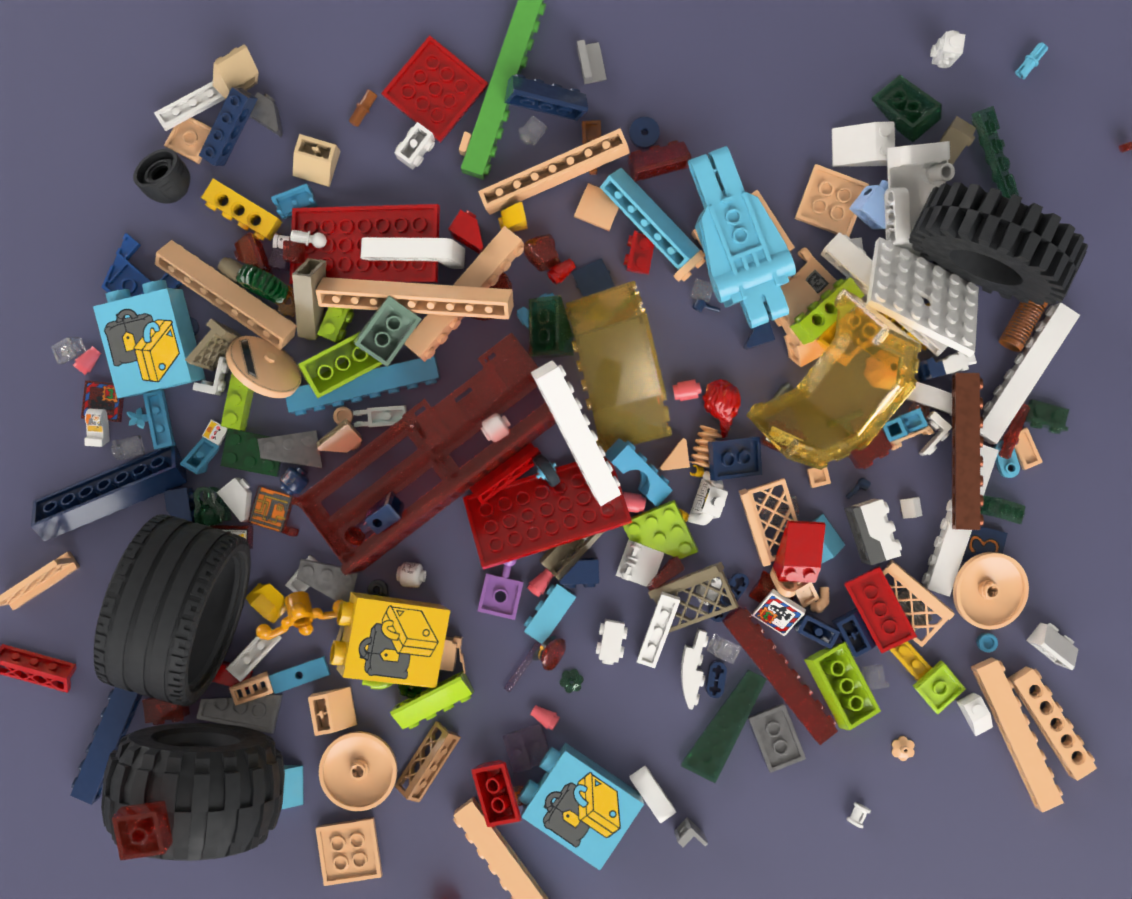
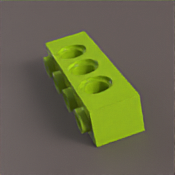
M851 277L845 280L841 278L833 284L834 288L831 291L828 289L820 295L821 299L818 302L814 301L807 307L808 311L805 314L802 312L794 318L795 322L790 328L803 345L817 339L865 296Z

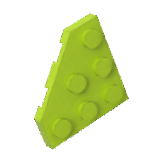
M675 500L631 517L632 523L623 526L630 541L640 543L676 558L682 559L698 552V547Z

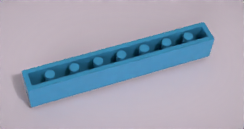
M433 355V357L425 362L419 358L389 365L388 367L372 369L318 399L309 385L299 386L294 394L286 397L288 412L295 413V416L307 414L306 411L311 409L317 412L325 410V406L329 405L333 407L343 406L344 402L350 400L351 403L363 401V397L370 396V399L378 398L384 392L395 394L400 392L399 389L407 387V390L418 388V384L426 383V386L436 384L437 380L441 379L437 359Z

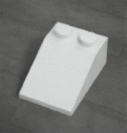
M872 122L832 128L833 167L887 166V148L895 147L894 122Z

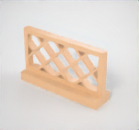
M784 478L748 490L745 488L738 491L763 567L771 565L770 562L775 561L776 555L772 556L770 550L774 543L780 545L775 540L780 531L784 533L782 528L786 520L798 521ZM782 484L784 491L780 497L771 493L775 486ZM761 491L766 494L762 503L754 500L753 493ZM769 496L778 500L774 509L765 506ZM781 502L789 506L786 515L777 512ZM762 508L771 511L767 521L759 516ZM774 514L783 517L779 527L770 523ZM768 525L777 529L772 539L765 536Z
M70 551L64 553L1 594L0 606L10 605L12 610L18 609L79 569V564Z
M891 559L882 572L884 575L889 573L894 577V585H890V587L895 588L897 600L899 602L910 601L911 611L904 613L905 615H911V626L914 631L915 628H926L927 635L922 640L917 637L913 639L923 647L941 626L955 614L952 609ZM897 588H907L910 598L898 599ZM912 601H922L925 611H913ZM925 614L926 624L914 625V615ZM928 614H938L942 619L937 624H929Z

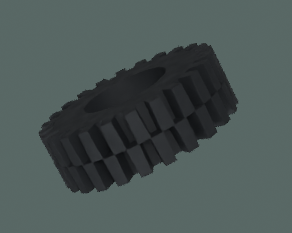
M954 182L952 186L943 183L940 187L936 186L933 188L909 238V242L913 244L912 248L915 251L921 252L920 256L922 258L933 261L932 264L947 269L951 274H956L967 282L982 286V291L990 294L992 291H996L1003 298L1011 299L1014 296L1020 302L1028 303L1031 300L1038 305H1043L1044 302L1051 305L1055 304L1056 301H1063L1088 248V245L1083 243L1084 237L1081 234L1074 233L1076 228L1071 224L1060 223L1061 217L1055 213H1041L1042 206L1036 203L1027 206L1021 203L1022 197L1012 194L1010 199L1003 197L999 189L990 188L989 192H985L980 185L970 184L969 188L959 182Z

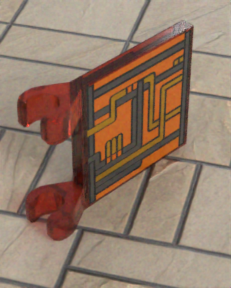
M258 486L248 523L292 537L298 536L299 529L286 525L292 505L306 507L308 500Z

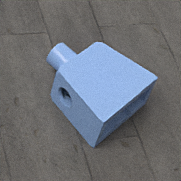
M882 180L879 185L865 187L849 208L871 229L886 228L884 194L888 189V181Z

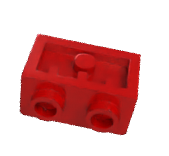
M634 230L633 235H629L627 246L631 248L630 253L625 254L624 265H627L626 271L649 275L654 244L644 234Z

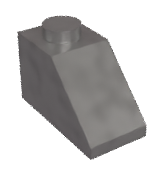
M257 92L255 97L258 100L250 117L281 137L283 132L279 111L274 104L275 100L266 93L263 96Z

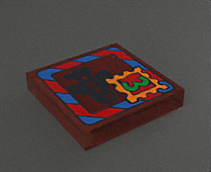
M85 380L81 418L85 419L88 409H103L107 412L108 421L121 422L124 398L117 399L113 383Z

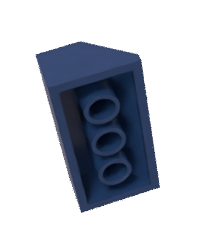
M520 74L512 75L508 80L504 102L506 104L578 121L588 112L586 94L580 93L578 89L571 88L568 90L562 88L559 84H545L540 79L530 80Z

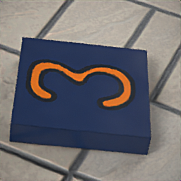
M980 526V530H972L962 561L967 562L972 557L985 552L1003 554L1008 533Z

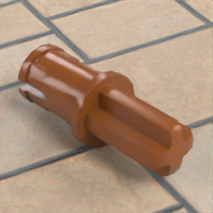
M367 89L360 103L356 104L357 108L349 119V122L355 127H358L365 115L370 113L369 109L377 98V95L371 90Z

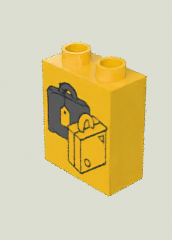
M351 592L349 602L341 601L339 604L337 625H343L344 631L342 641L334 640L332 643L330 664L337 665V671L343 678L436 688L450 610L441 604Z

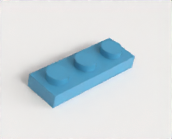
M164 390L144 393L143 398L154 450L175 446Z

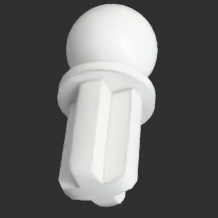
M291 231L290 240L293 242L304 243L306 246L312 243L316 248H322L327 243L326 236L322 233L310 235L311 231Z

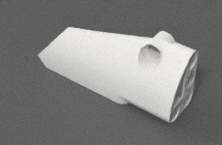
M950 141L887 148L888 189L884 194L886 240L903 249H907L918 257H921V252L915 251L912 248L913 244L909 242L910 234L933 188L936 186L940 187L941 184L954 177V166L948 163L950 159Z

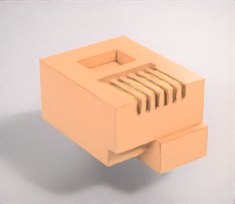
M445 637L440 670L454 671L457 650L459 648L460 662L463 665L464 674L466 673L464 655L461 648L463 637Z

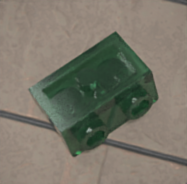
M1032 399L1029 400L1024 422L1030 423L1032 428L1042 429L1044 427L1048 428L1050 433L1060 434L1061 432L1068 431L1069 427L1065 425L1069 409Z

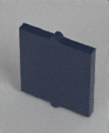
M602 258L572 272L577 283L576 288L580 290L585 301L615 287L609 275L610 271L607 270Z

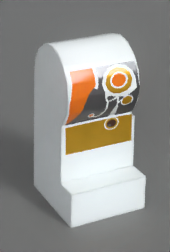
M88 409L85 414L87 429L85 446L102 447L110 441L107 412L103 409Z

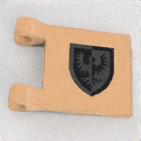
M807 248L800 249L798 256L807 263L792 278L791 276L788 277L789 281L801 276L812 286L819 297L828 289L831 291L834 288L833 284L837 280L812 256Z

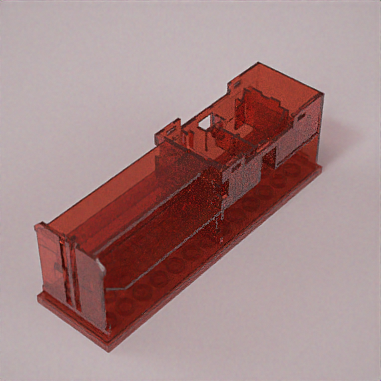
M513 333L507 335L477 358L484 368L433 407L429 405L426 399H423L402 415L403 418L296 498L299 507L304 511L343 564L340 570L344 575L364 571L470 490L471 486L556 424L545 402L512 427L507 436L490 444L460 468L450 456V453L481 430L483 420L494 413L503 414L538 387L531 372L539 367ZM494 352L496 356L489 360L488 356ZM468 388L472 389L470 393L458 402L454 400ZM424 406L426 410L416 416L415 412ZM409 436L418 450L330 516L321 502ZM433 468L442 482L406 508L400 520L381 533L372 534L354 548L345 536L349 528L355 527L364 520L368 509L389 492L393 491L397 495L417 478Z

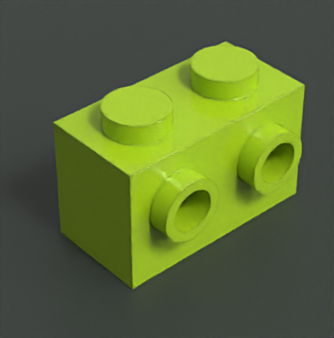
M329 307L317 335L337 344L343 341L346 335V327L353 319L354 309Z

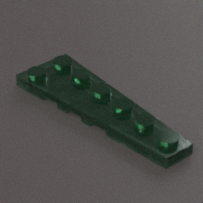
M994 106L971 114L972 124L976 127L979 135V143L984 148L986 154L985 160L992 170L993 181L997 184L998 189L1001 190L1003 197L1010 199L1012 194L1019 196L1015 178L1008 171L1010 168L1009 158L1003 154L1004 140H1000L997 133L1000 126Z
M748 669L680 764L681 767L716 783L767 680L765 677Z

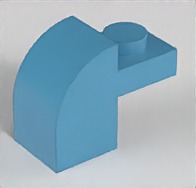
M921 407L882 423L889 442L928 426Z

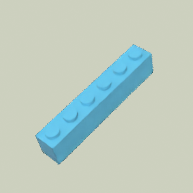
M622 168L610 174L600 186L602 191L678 270L700 251Z

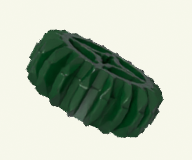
M244 264L237 273L236 279L239 284L264 299L278 304L282 303L288 295L289 288L283 281L256 266Z

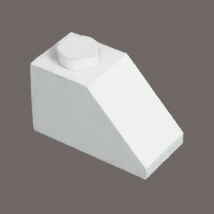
M234 478L217 493L240 522H246L250 516L252 492L249 489V483L244 478Z
M971 693L956 701L975 736L993 727L990 712L981 696Z

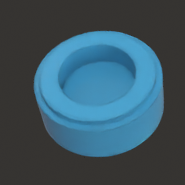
M982 633L977 638V646L980 650L990 653L996 650L998 640L993 634Z

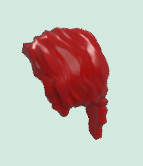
M719 379L707 384L706 392L702 399L707 413H710L720 421L722 438H726L732 425V418L738 414L741 396L738 388L733 386L732 383Z

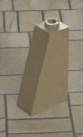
M308 258L292 274L298 337L307 340H316L319 337L317 333L324 319V307L318 305L316 288L322 278L326 277L325 260Z

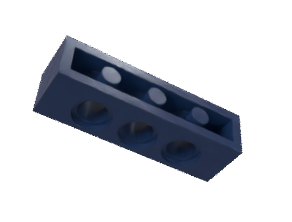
M232 87L199 156L214 166H224L258 98L243 88Z

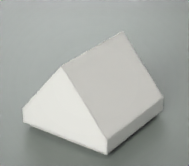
M919 497L900 500L903 519L922 516Z

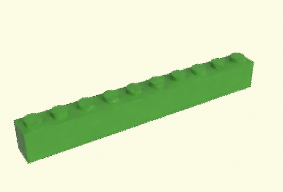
M518 0L461 166V171L464 174L484 180L485 175L490 173L492 164L489 163L491 158L496 156L498 149L496 143L498 139L501 140L504 132L502 125L504 121L507 122L510 114L508 110L510 104L504 103L508 80L512 75L520 74L522 68H526L528 62L527 52L533 48L534 39L532 38L534 32L537 33L539 30L540 21L538 20L540 15H544L546 9L544 0Z

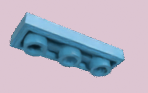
M325 656L271 674L269 679L274 694L328 676L331 673ZM298 672H301L303 677H299Z

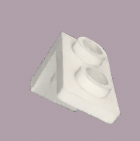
M219 357L214 383L201 380V384L194 382L193 390L221 396V392H224L226 386L224 381L225 373L227 374L229 371L226 358Z
M935 411L929 412L925 418L928 421V426H931L935 431L938 430V432L919 452L921 456L931 455L937 449L935 445L940 440H945L950 434L948 431L952 428Z

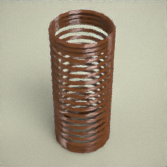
M1029 300V304L1020 302L1002 336H1000L999 343L1011 351L1021 352L1024 344H1026L1025 341H1028L1027 338L1031 335L1030 332H1033L1032 329L1038 323L1039 317L1043 314L1048 303L1044 302L1043 305H1038Z

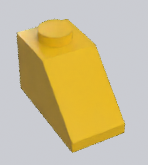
M518 202L501 211L502 217L498 218L500 229L504 226L512 232L528 229L522 202Z

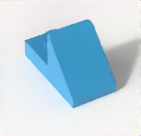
M202 437L180 465L195 474L205 473L208 469V463L219 451L220 446Z

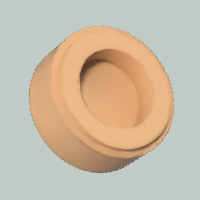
M339 407L334 411L333 419L338 425L345 419L351 423L353 413L347 407Z

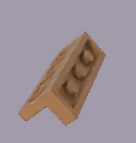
M436 721L396 782V789L407 800L420 802L461 737L455 732L448 731L440 722ZM439 729L442 734L438 740H435V734ZM430 746V753L428 756H425V750ZM420 762L418 772L414 773L415 765ZM406 779H409V786L405 790L402 785Z

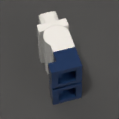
M957 352L938 360L936 363L934 358L915 363V367L921 382L946 374H955L968 370V366L976 364L977 361L975 354L969 357L961 352Z

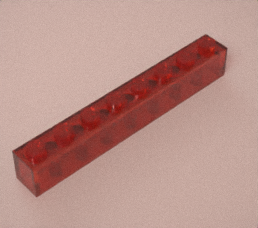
M737 607L722 621L815 741L819 745L823 744L838 732L835 727L836 721L830 714L828 716L825 715L823 712L825 708L818 699L814 701L810 696L813 692L806 684L802 685L799 682L801 677L794 669L790 670L787 664L789 662L782 653L780 655L777 654L774 650L777 647L770 638L766 640L762 635L765 633L758 623L755 625L751 621L753 617L746 608Z

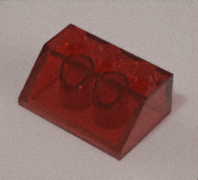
M675 140L669 142L667 146H652L648 151H633L630 153L631 155H628L627 162L631 177L637 182L687 169L689 166L688 160L692 157L685 142Z

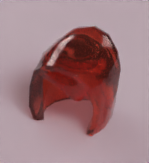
M551 234L536 236L524 242V255L539 272L547 271L549 268L561 263Z

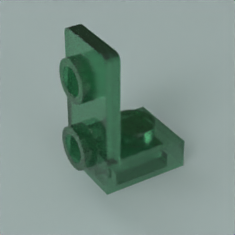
M983 496L984 501L983 506H980V514L1022 524L1026 508L1024 505L1002 498Z

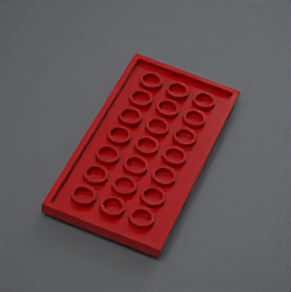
M440 205L292 208L291 231H311L310 235L322 233L326 236L327 243L322 248H316L312 243L306 246L304 243L291 241L290 284L293 285L292 274L308 258L326 261L327 278L404 283H438V261H372L361 259L360 256L362 238H439Z
M604 456L605 462L608 461L613 469L611 472L612 476H616L618 479L614 465ZM577 462L555 468L560 482L554 487H551L541 477L538 479L536 477L538 474H534L513 481L482 505L474 494L464 496L463 501L482 569L494 567L632 523L621 486L618 487L621 495L601 506L594 498Z

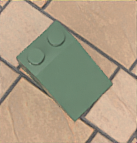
M388 296L356 337L354 344L388 367L419 324L421 318Z

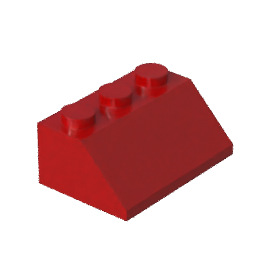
M501 760L485 762L472 769L471 772L487 827L520 822L522 819L506 762Z

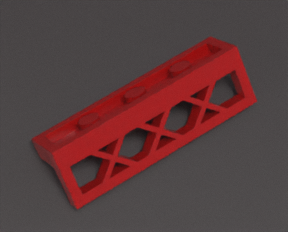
M532 443L528 444L469 489L482 505L534 466L533 459L541 454L540 450L537 447L535 448Z
M5 644L0 646L1 675L66 693L70 691V678L77 669L76 664Z

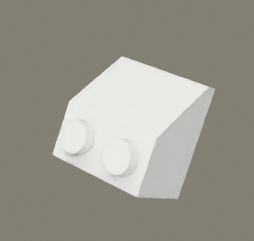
M1040 622L1026 641L1056 665L1073 670L1078 654V648L1073 645L1074 641L1066 635H1060L1058 633L1059 629L1053 624L1049 623L1047 625Z

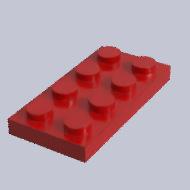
M880 566L844 583L881 654L917 637Z

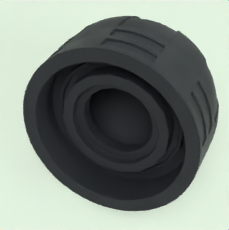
M160 149L146 156L138 164L134 171L133 180L148 198L159 203L170 204L177 202L186 195L190 184V173L185 163L173 150Z

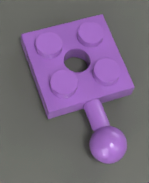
M517 559L503 563L502 576L486 573L478 612L515 620L524 583L523 581L509 578L511 566L516 564ZM498 591H503L506 594V600L503 602L497 601L495 594Z

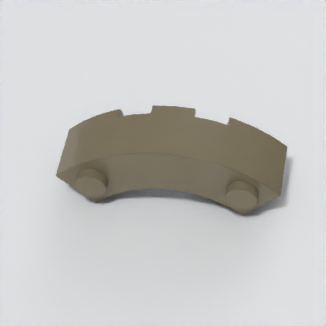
M958 116L955 117L939 141H950V159L948 163L952 165L965 146L969 147L975 139L973 134L976 127Z

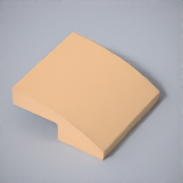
M588 183L574 217L610 231L619 207L601 188Z

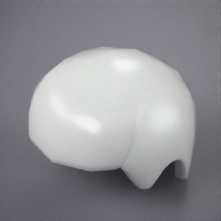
M714 578L711 586L720 589L721 579ZM698 584L696 586V593L703 596L706 587ZM709 589L706 598L715 601L719 593Z

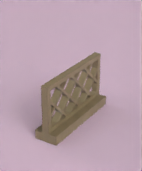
M210 319L206 325L211 330L185 360L189 364L214 371L217 368L219 357H226V351L231 342L242 336L233 328Z
M722 562L658 585L648 591L650 598H654L656 605L661 592L671 595L675 593L674 596H678L680 591L689 594L687 602L680 600L679 604L685 607L682 614L676 612L675 616L679 617L680 620L678 625H671L669 633L738 607V603L723 572L724 566ZM716 577L721 579V590L711 586L712 580ZM700 584L706 587L703 596L694 592L696 585ZM709 589L719 593L716 602L706 598ZM692 596L702 600L699 608L689 604ZM721 596L728 597L732 605L726 607L719 604ZM704 602L714 605L712 612L708 613L702 610ZM687 608L697 612L694 619L685 616Z

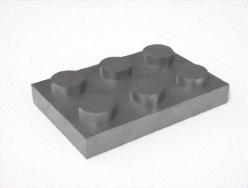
M784 703L748 717L770 773L806 759Z

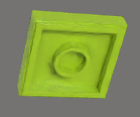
M941 660L913 685V688L937 715L966 690L963 684Z

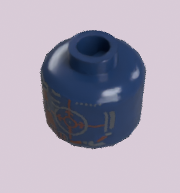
M299 466L297 468L289 467L280 478L281 489L292 496L300 494L309 483V479L306 476L307 472Z

